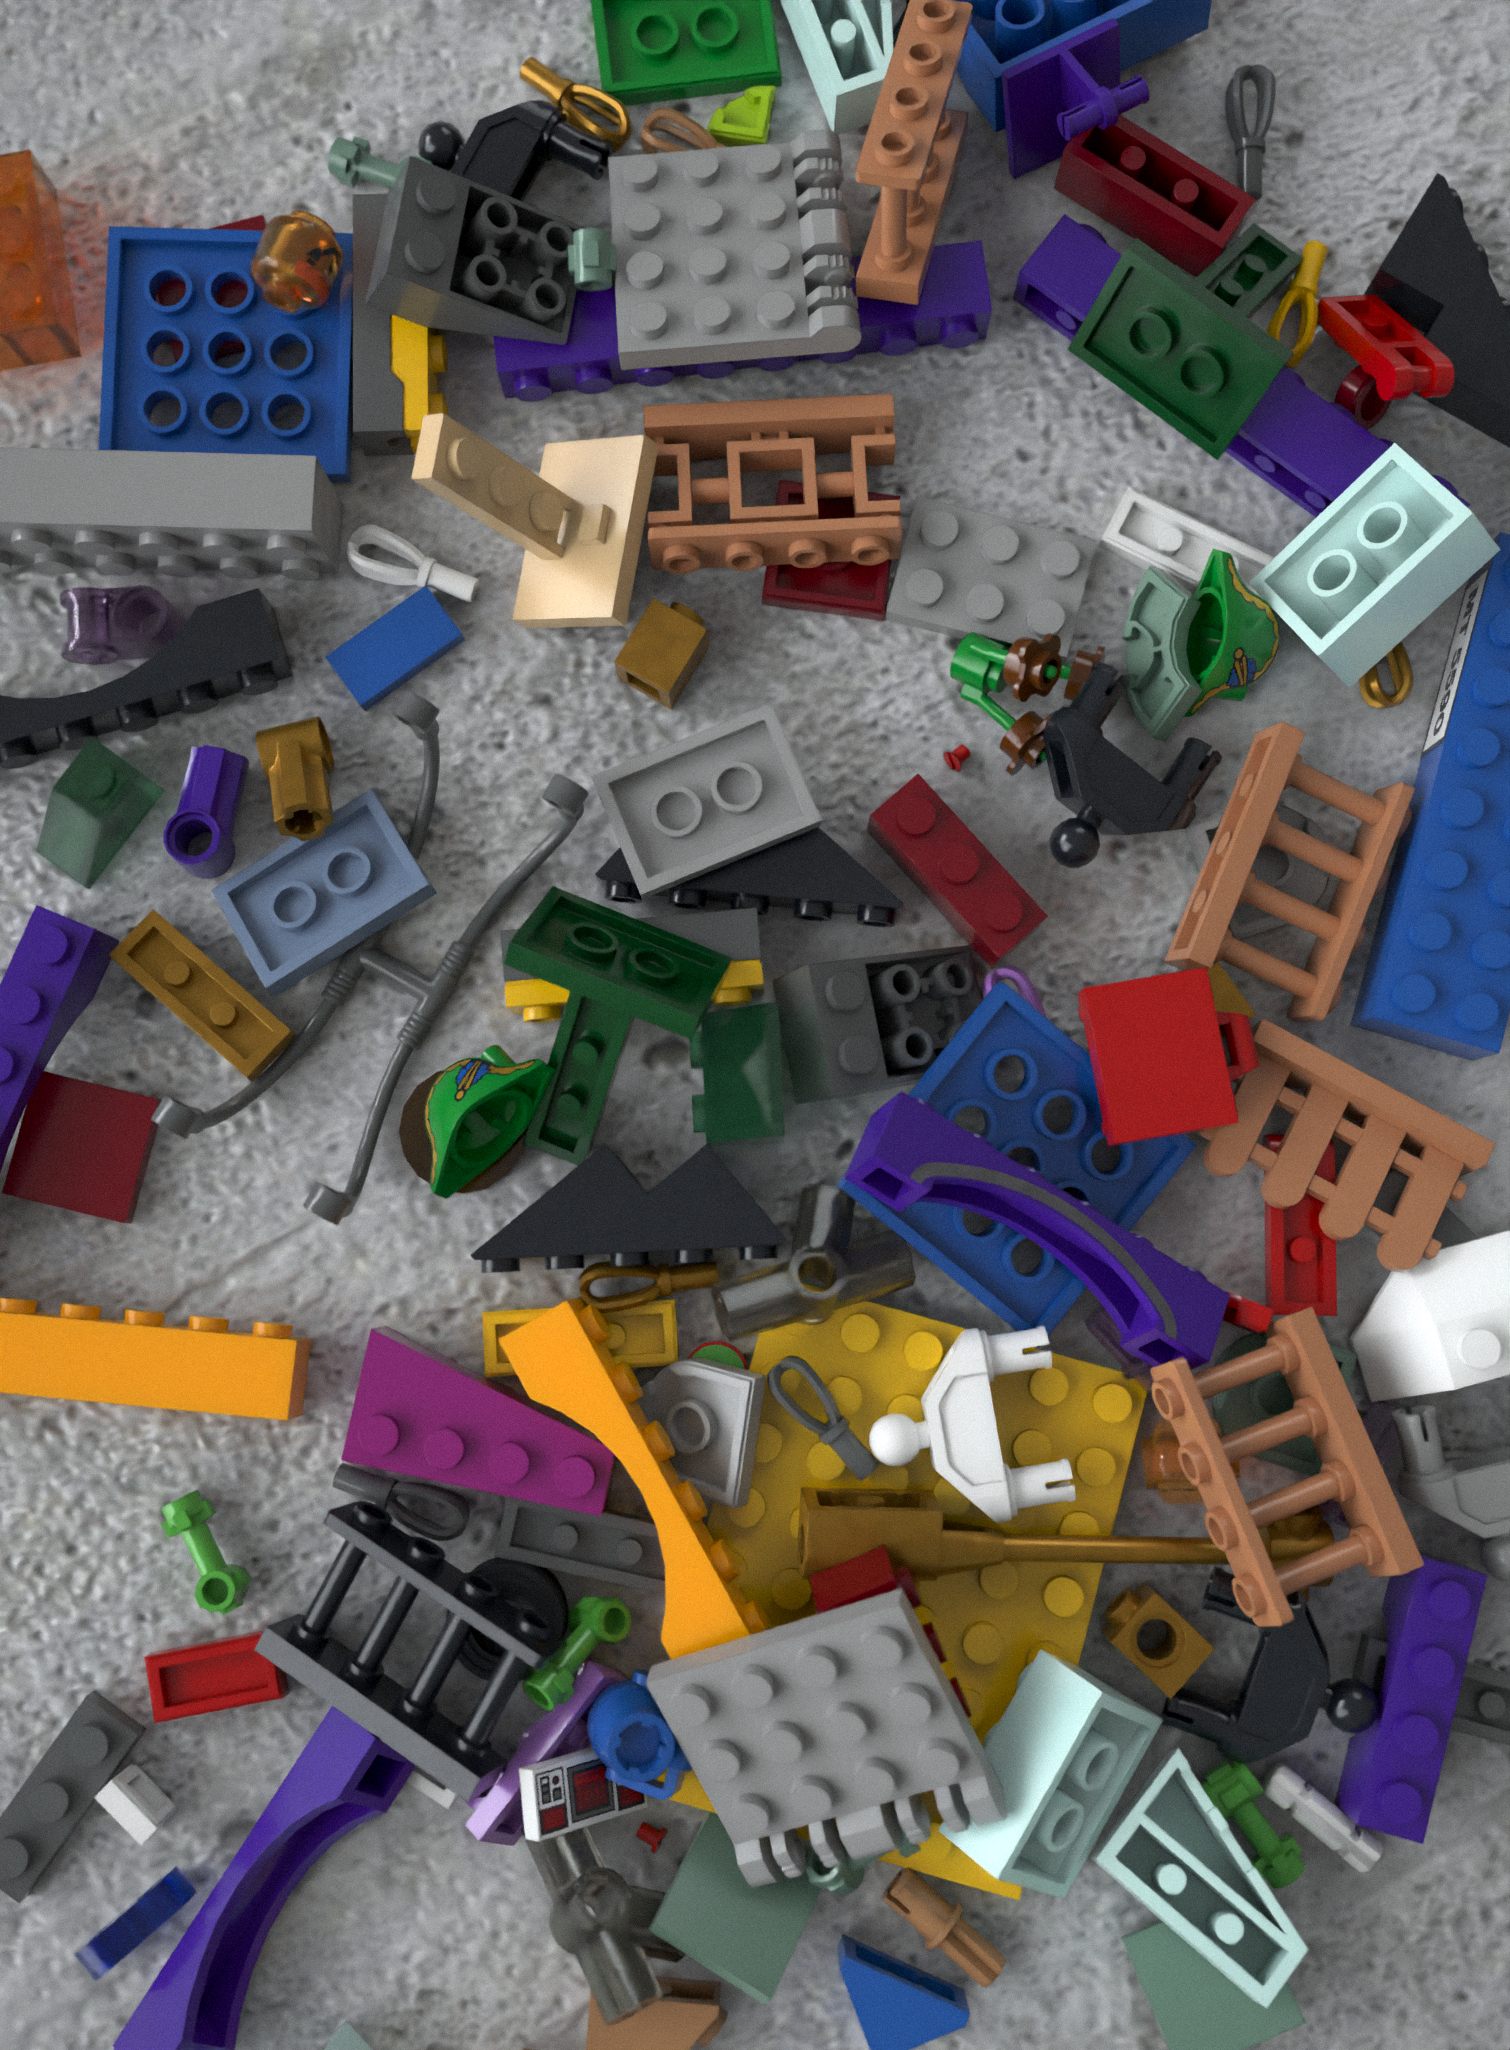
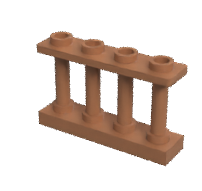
M909 0L856 166V181L858 183L881 186V197L856 274L857 297L918 305L968 132V112L945 109L972 20L973 6L971 3L951 0Z
M1281 722L1255 734L1164 962L1182 971L1203 967L1211 969L1213 964L1221 960L1294 994L1286 1015L1287 1018L1298 1023L1323 1021L1326 1015L1335 1009L1341 999L1344 987L1341 981L1342 974L1349 957L1359 949L1366 934L1364 918L1371 900L1381 892L1387 881L1389 867L1386 865L1393 844L1403 835L1411 820L1412 810L1408 806L1415 788L1405 782H1400L1377 789L1373 796H1370L1301 763L1302 756L1298 754V750L1306 732ZM1291 786L1362 820L1350 854L1279 821V814L1274 810L1282 790ZM1267 843L1340 878L1327 912L1255 879V871L1251 868L1259 848ZM1242 902L1248 903L1316 935L1317 938L1305 969L1302 970L1233 938L1232 930L1228 926L1236 906Z
M1312 1307L1270 1322L1267 1331H1265L1268 1337L1265 1347L1193 1375L1184 1357L1150 1369L1154 1380L1151 1390L1155 1405L1160 1414L1166 1420L1171 1421L1181 1445L1178 1449L1181 1468L1187 1479L1192 1484L1198 1486L1208 1511L1205 1513V1524L1214 1544L1221 1551L1225 1552L1235 1578L1232 1580V1589L1236 1601L1242 1611L1252 1618L1258 1627L1282 1626L1293 1621L1294 1617L1286 1600V1595L1359 1564L1367 1568L1370 1577L1403 1575L1424 1566V1562ZM1276 1371L1284 1375L1295 1400L1292 1410L1222 1438L1218 1437L1204 1404V1399ZM1304 1434L1311 1438L1322 1463L1319 1474L1251 1502H1245L1230 1464ZM1330 1499L1338 1502L1350 1528L1348 1538L1273 1569L1258 1529Z

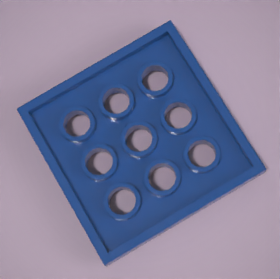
M109 226L98 450L316 456L331 482H350L353 427V233ZM317 247L321 249V253L323 249L334 247L341 254V266L339 267L335 254L323 256L317 262L306 253ZM308 258L315 261L314 267L304 268H312L320 272L324 277L318 278L324 280L327 277L326 271L327 274L329 273L330 265L333 267L332 271H336L338 267L340 268L337 276L335 275L334 285L332 284L329 288L330 295L328 300L320 308L312 310L307 309L312 306L315 300L320 301L318 293L306 280L293 273L298 260L307 262ZM172 279L186 283V293L179 303L172 306H163L157 303V290L162 283ZM230 281L245 283L248 286V293L240 305L226 308L217 304V293L225 283ZM292 284H301L308 287L310 290L309 297L303 306L290 310L278 305L277 299L281 289ZM169 339L181 341L184 346L183 354L175 364L159 366L154 363V352L161 343ZM228 341H238L245 345L244 358L238 365L231 368H222L215 364V354L221 344ZM297 343L307 348V356L299 367L285 370L276 365V356L285 345ZM164 400L180 402L181 412L173 424L165 427L152 424L151 413L159 402ZM228 401L241 404L243 414L236 425L230 428H218L213 425L212 416L220 404ZM296 403L303 406L305 415L300 425L296 428L281 430L274 426L273 418L275 412L282 405Z
M997 982L908 1094L911 1097L928 1102L935 1108L938 1114L953 1123L959 1111L968 1106H975L981 1111L985 1121L981 1136L987 1139L993 1148L1007 1155L1009 1151L1016 1147H1025L1032 1156V1168L1039 1171L1049 1183L1059 1189L1073 1187L1078 1192L1080 1200L1092 1204L1099 1210L1101 1215L1128 1232L1131 1231L1197 1146L1184 1134L1137 1143L1118 1145L1120 1156L1117 1164L1107 1172H1099L1092 1163L1091 1152L1095 1143L1106 1136H1103L1101 1128L1103 1119L1090 1054L1004 982ZM1013 1055L1021 1061L1024 1067V1079L1017 1089L1005 1093L995 1082L994 1070L1002 1058ZM1057 1096H1063L1071 1105L1072 1119L1064 1130L1053 1133L1044 1124L1043 1110L1049 1100ZM845 1175L837 1183V1186L1015 1331L1034 1329L1037 1326L1044 1325L1049 1336L1087 1287L1068 1267L1041 1246V1259L1037 1267L1027 1273H1018L1012 1265V1251L1017 1243L1028 1237L998 1221L992 1220L986 1230L972 1234L964 1227L962 1220L963 1208L931 1202H914L903 1211L898 1212L844 1179Z

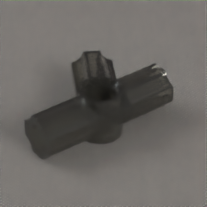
M820 1184L813 1188H802L789 1261L712 1285L711 1295L715 1316L722 1334H725L729 1342L732 1343L796 1322L806 1325L821 1324L829 1320L837 1309L913 1286L916 1274L913 1267V1255L907 1241L892 1230L850 1242L856 1201L839 1187ZM804 1278L817 1279L824 1283L828 1290L825 1292L809 1291L801 1284L800 1280Z
M523 1826L521 1832L525 1839V1829ZM587 1826L540 1842L525 1839L553 1902L549 1917L552 1936L561 1948L568 1953L576 1955L606 2026L610 2024L614 2026L631 2018L659 2000L663 1993L646 1957L677 1963L686 1955L648 1930L666 1892L628 1885L623 1876L613 1869L606 1868ZM586 1905L592 1909L596 1917L589 1912Z

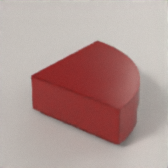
M1227 1292L1230 1294L1222 1321L1251 1332L1262 1333V1331H1267L1275 1311L1274 1309Z

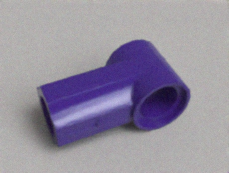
M208 745L192 747L177 813L168 821L163 834V843L167 852L191 875L201 879H213L223 875L231 867L235 859L236 846L232 836L250 762L245 756L235 754L224 748ZM201 833H212V843L206 852L198 856H188V846L195 836Z

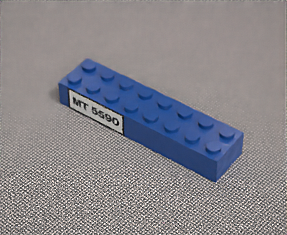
M1500 532L1493 539L1501 550L1469 578L1465 588L1420 757L1421 760L1413 786L1415 791L1408 806L1412 810L1411 820L1399 839L1350 1026L1471 1061L1499 1054L1510 1013V534Z

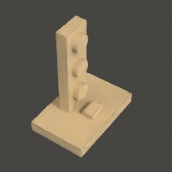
M445 413L424 415L411 479L525 549L512 620L526 628L626 626L659 445L645 434L545 443L540 475L538 476Z

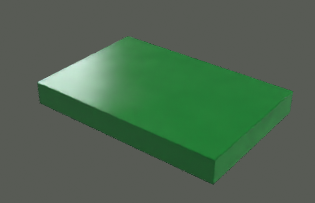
M590 0L601 89L620 100L625 106L745 92L746 89L756 86L782 87L772 0Z

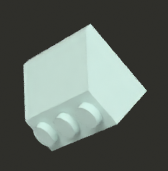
M1394 443L1269 562L1249 584L1350 688L1501 549L1471 510L1401 447Z
M1040 1649L1034 1662L1030 1663L1021 1673L1017 1681V1692L1001 1720L989 1730L983 1742V1750L1004 1791L1008 1811L1007 1819L979 1827L970 1815L971 1824L968 1830L953 1834L944 1820L938 1831L996 1879L1064 1899L1163 1719L1076 1665Z

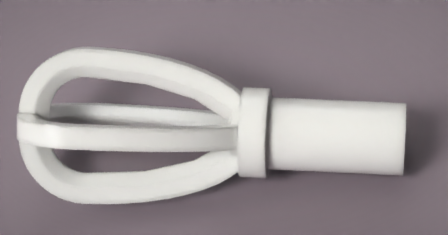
M363 525L355 530L347 545L346 554L351 566L365 577L395 585L417 584V586L422 588L427 586L470 603L474 599L479 579L438 564L436 559L428 556L425 557L411 543L386 529L375 525ZM363 544L378 546L408 560L418 568L417 570L401 568L364 557L358 553L359 547Z

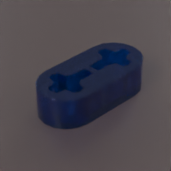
M176 1865L93 1936L74 1956L92 1979L97 1981L183 1907L197 1893L196 1889Z

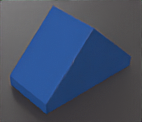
M842 1934L837 1946L839 1969L870 2050H910L966 2026L970 2010L964 1989Z

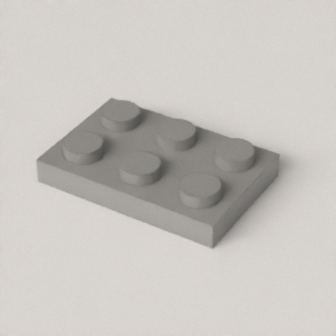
M916 496L885 620L964 639L969 633L975 632L1008 648L1021 637L1042 641L1047 634L1051 633L1059 636L1061 640V648L1058 654L1061 657L1062 664H1064L1068 657L1097 540Z
M772 703L591 776L642 899L821 826L822 822Z

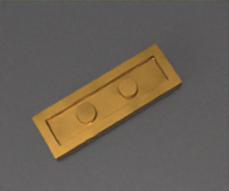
M154 909L109 954L115 962L252 1083L296 1037L291 1029Z

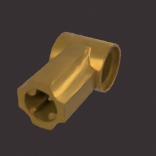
M316 716L257 731V749L264 773L270 783L274 822L280 834L293 836L301 841L322 837L327 826L334 823L328 772L334 771L335 765L331 744L321 718Z

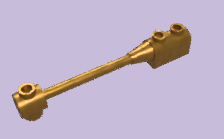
M800 1489L798 1564L801 1579H810V1575L883 1545L886 1546L895 1569L906 1565L909 1567L918 1591L920 1581H936L940 1576L1001 1565L1003 1561L1230 1565L1225 1552L1221 1551L1214 1544L1211 1537L1002 1534L1001 1530L944 1520L943 1510L932 1490ZM1313 1506L1258 1529L1273 1569L1335 1544L1331 1527L1326 1520L1322 1519L1323 1511L1319 1506ZM1334 1575L1300 1589L1306 1602L1309 1601L1310 1587H1328L1332 1583Z

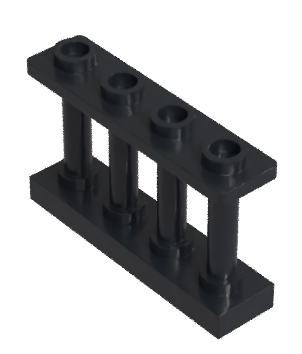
M359 1501L331 1509L323 1523L345 1538V1541L306 1615L296 1614L266 1626L254 1650L462 1799L469 1802L496 1783L508 1761L491 1749L492 1745L489 1737L528 1664L535 1669L541 1670L561 1658L568 1643L553 1633L554 1626L545 1617L528 1609L519 1610L499 1597V1589L493 1582L476 1573H464L444 1559L446 1554L438 1545L422 1537H410L391 1524L393 1521L392 1516L380 1506L367 1501ZM368 1554L398 1576L359 1650L352 1651L332 1637V1630L329 1626ZM421 1590L450 1610L451 1613L412 1687L404 1688L384 1674L385 1670L381 1663ZM473 1627H475L503 1646L505 1651L465 1726H458L437 1711L438 1707L435 1699Z

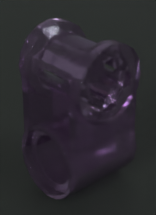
M137 585L105 589L78 587L67 589L60 594V604L62 608L67 610V642L61 646V656L69 662L88 665L109 664L118 660L152 658L180 632L187 619L176 606L151 586ZM161 612L157 625L150 631L142 633V625L145 619L152 613Z

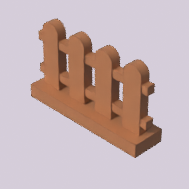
M1261 1019L1251 1027L1259 1067L1232 1080L1237 1084L1234 1090L1239 1123L1229 1127L1199 1132L1200 1136L1209 1140L1203 1154L1204 1164L1208 1171L1217 1177L1225 1178L1242 1170L1247 1161L1267 1171L1261 1183L1262 1196L1270 1206L1277 1209H1286L1297 1204L1303 1198L1305 1192L1324 1202L1319 1214L1320 1228L1327 1237L1333 1240L1340 1241L1353 1237L1360 1232L1363 1225L1382 1234L1377 1246V1257L1380 1263L1392 1272H1402L1415 1267L1420 1262L1422 1256L1429 1260L1436 1258L1442 1243L1431 1238L1440 1216L1448 1199L1455 1202L1462 1200L1469 1186L1459 1181L1458 1177L1486 1166L1496 1143L1266 1019ZM1286 1083L1294 1087L1295 1089L1305 1093L1304 1096L1285 1087L1284 1084ZM1274 1105L1294 1114L1276 1153L1256 1143ZM1344 1114L1345 1116L1362 1124L1361 1127L1346 1120L1342 1117V1115ZM1332 1136L1351 1145L1334 1184L1314 1174ZM1400 1146H1403L1409 1149L1410 1151L1418 1154L1419 1157L1417 1158L1409 1154L1408 1152L1400 1149ZM1390 1167L1409 1177L1392 1215L1372 1206Z

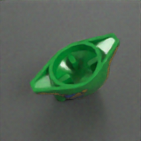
M1212 549L1194 597L1201 602V605L1189 628L1186 652L1190 673L1201 687L1202 692L1184 717L1193 716L1212 698L1241 702L1247 694L1248 685L1258 680L1268 670L1279 648L1280 627L1275 611L1267 601L1247 588L1240 578L1232 555L1216 549Z
M492 1045L482 1053L481 1058L459 1060L447 1067L438 1076L430 1089L424 1110L425 1127L432 1148L430 1188L435 1195L448 1199L499 1159L516 1142L531 1122L556 1069L540 1059H532L516 1064L499 1045Z

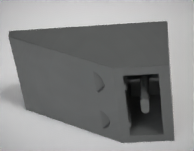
M410 156L388 191L365 305L424 327L564 345L568 339L577 290L574 286V276L569 275L568 245H573V232L585 229L586 227Z
M966 945L812 963L772 980L796 1105L917 1084L982 1002L971 946Z

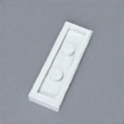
M1128 486L1098 547L1146 571L1150 565L1164 570L1184 589L1195 594L1212 549L1224 551L1232 555L1241 580L1249 590L1259 597L1261 596L1252 588L1249 582L1274 559V557Z

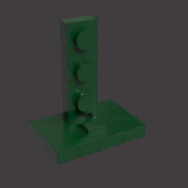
M1253 223L1196 279H1193L1136 238L1124 250L1069 345L1068 350L1218 460L1230 447L1294 354L1286 346L1251 322L1250 319L1290 279L1303 258Z
M552 886L510 940L503 963L570 991L548 1062L556 1070L529 1124L524 1144L577 1166L584 1162L591 1153L635 1017L692 1040L725 981L733 958Z

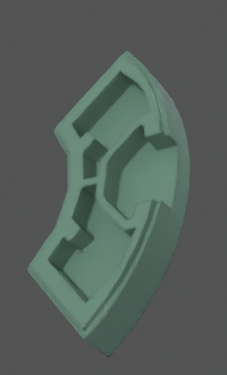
M1150 565L1133 596L1124 625L1122 639L1128 641L1127 675L1124 676L1130 682L1126 694L1135 716L1152 738L1165 742L1202 692L1201 687L1190 673L1186 652L1189 628L1201 602L1164 570Z

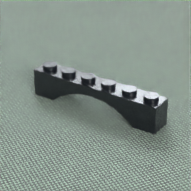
M259 588L207 603L195 609L180 632L154 657L119 679L90 691L56 698H13L0 695V767L4 769L25 767L35 763L38 760V754L57 748L69 751L84 749L96 744L99 740L98 736L119 729L124 732L146 730L159 722L158 717L178 711L186 714L201 713L216 707L220 698L240 692L248 696L259 695L275 689L278 686L279 680L292 677L293 672L274 608Z

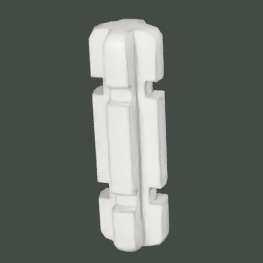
M1278 1762L1271 1767L1261 1782V1788L1266 1796L1283 1810L1288 1808L1287 1812L1333 1851L1338 1850L1337 1853L1356 1870L1362 1873L1371 1870L1375 1862L1382 1855V1844L1362 1826H1355V1823L1341 1809L1310 1784L1305 1785V1781L1287 1765Z

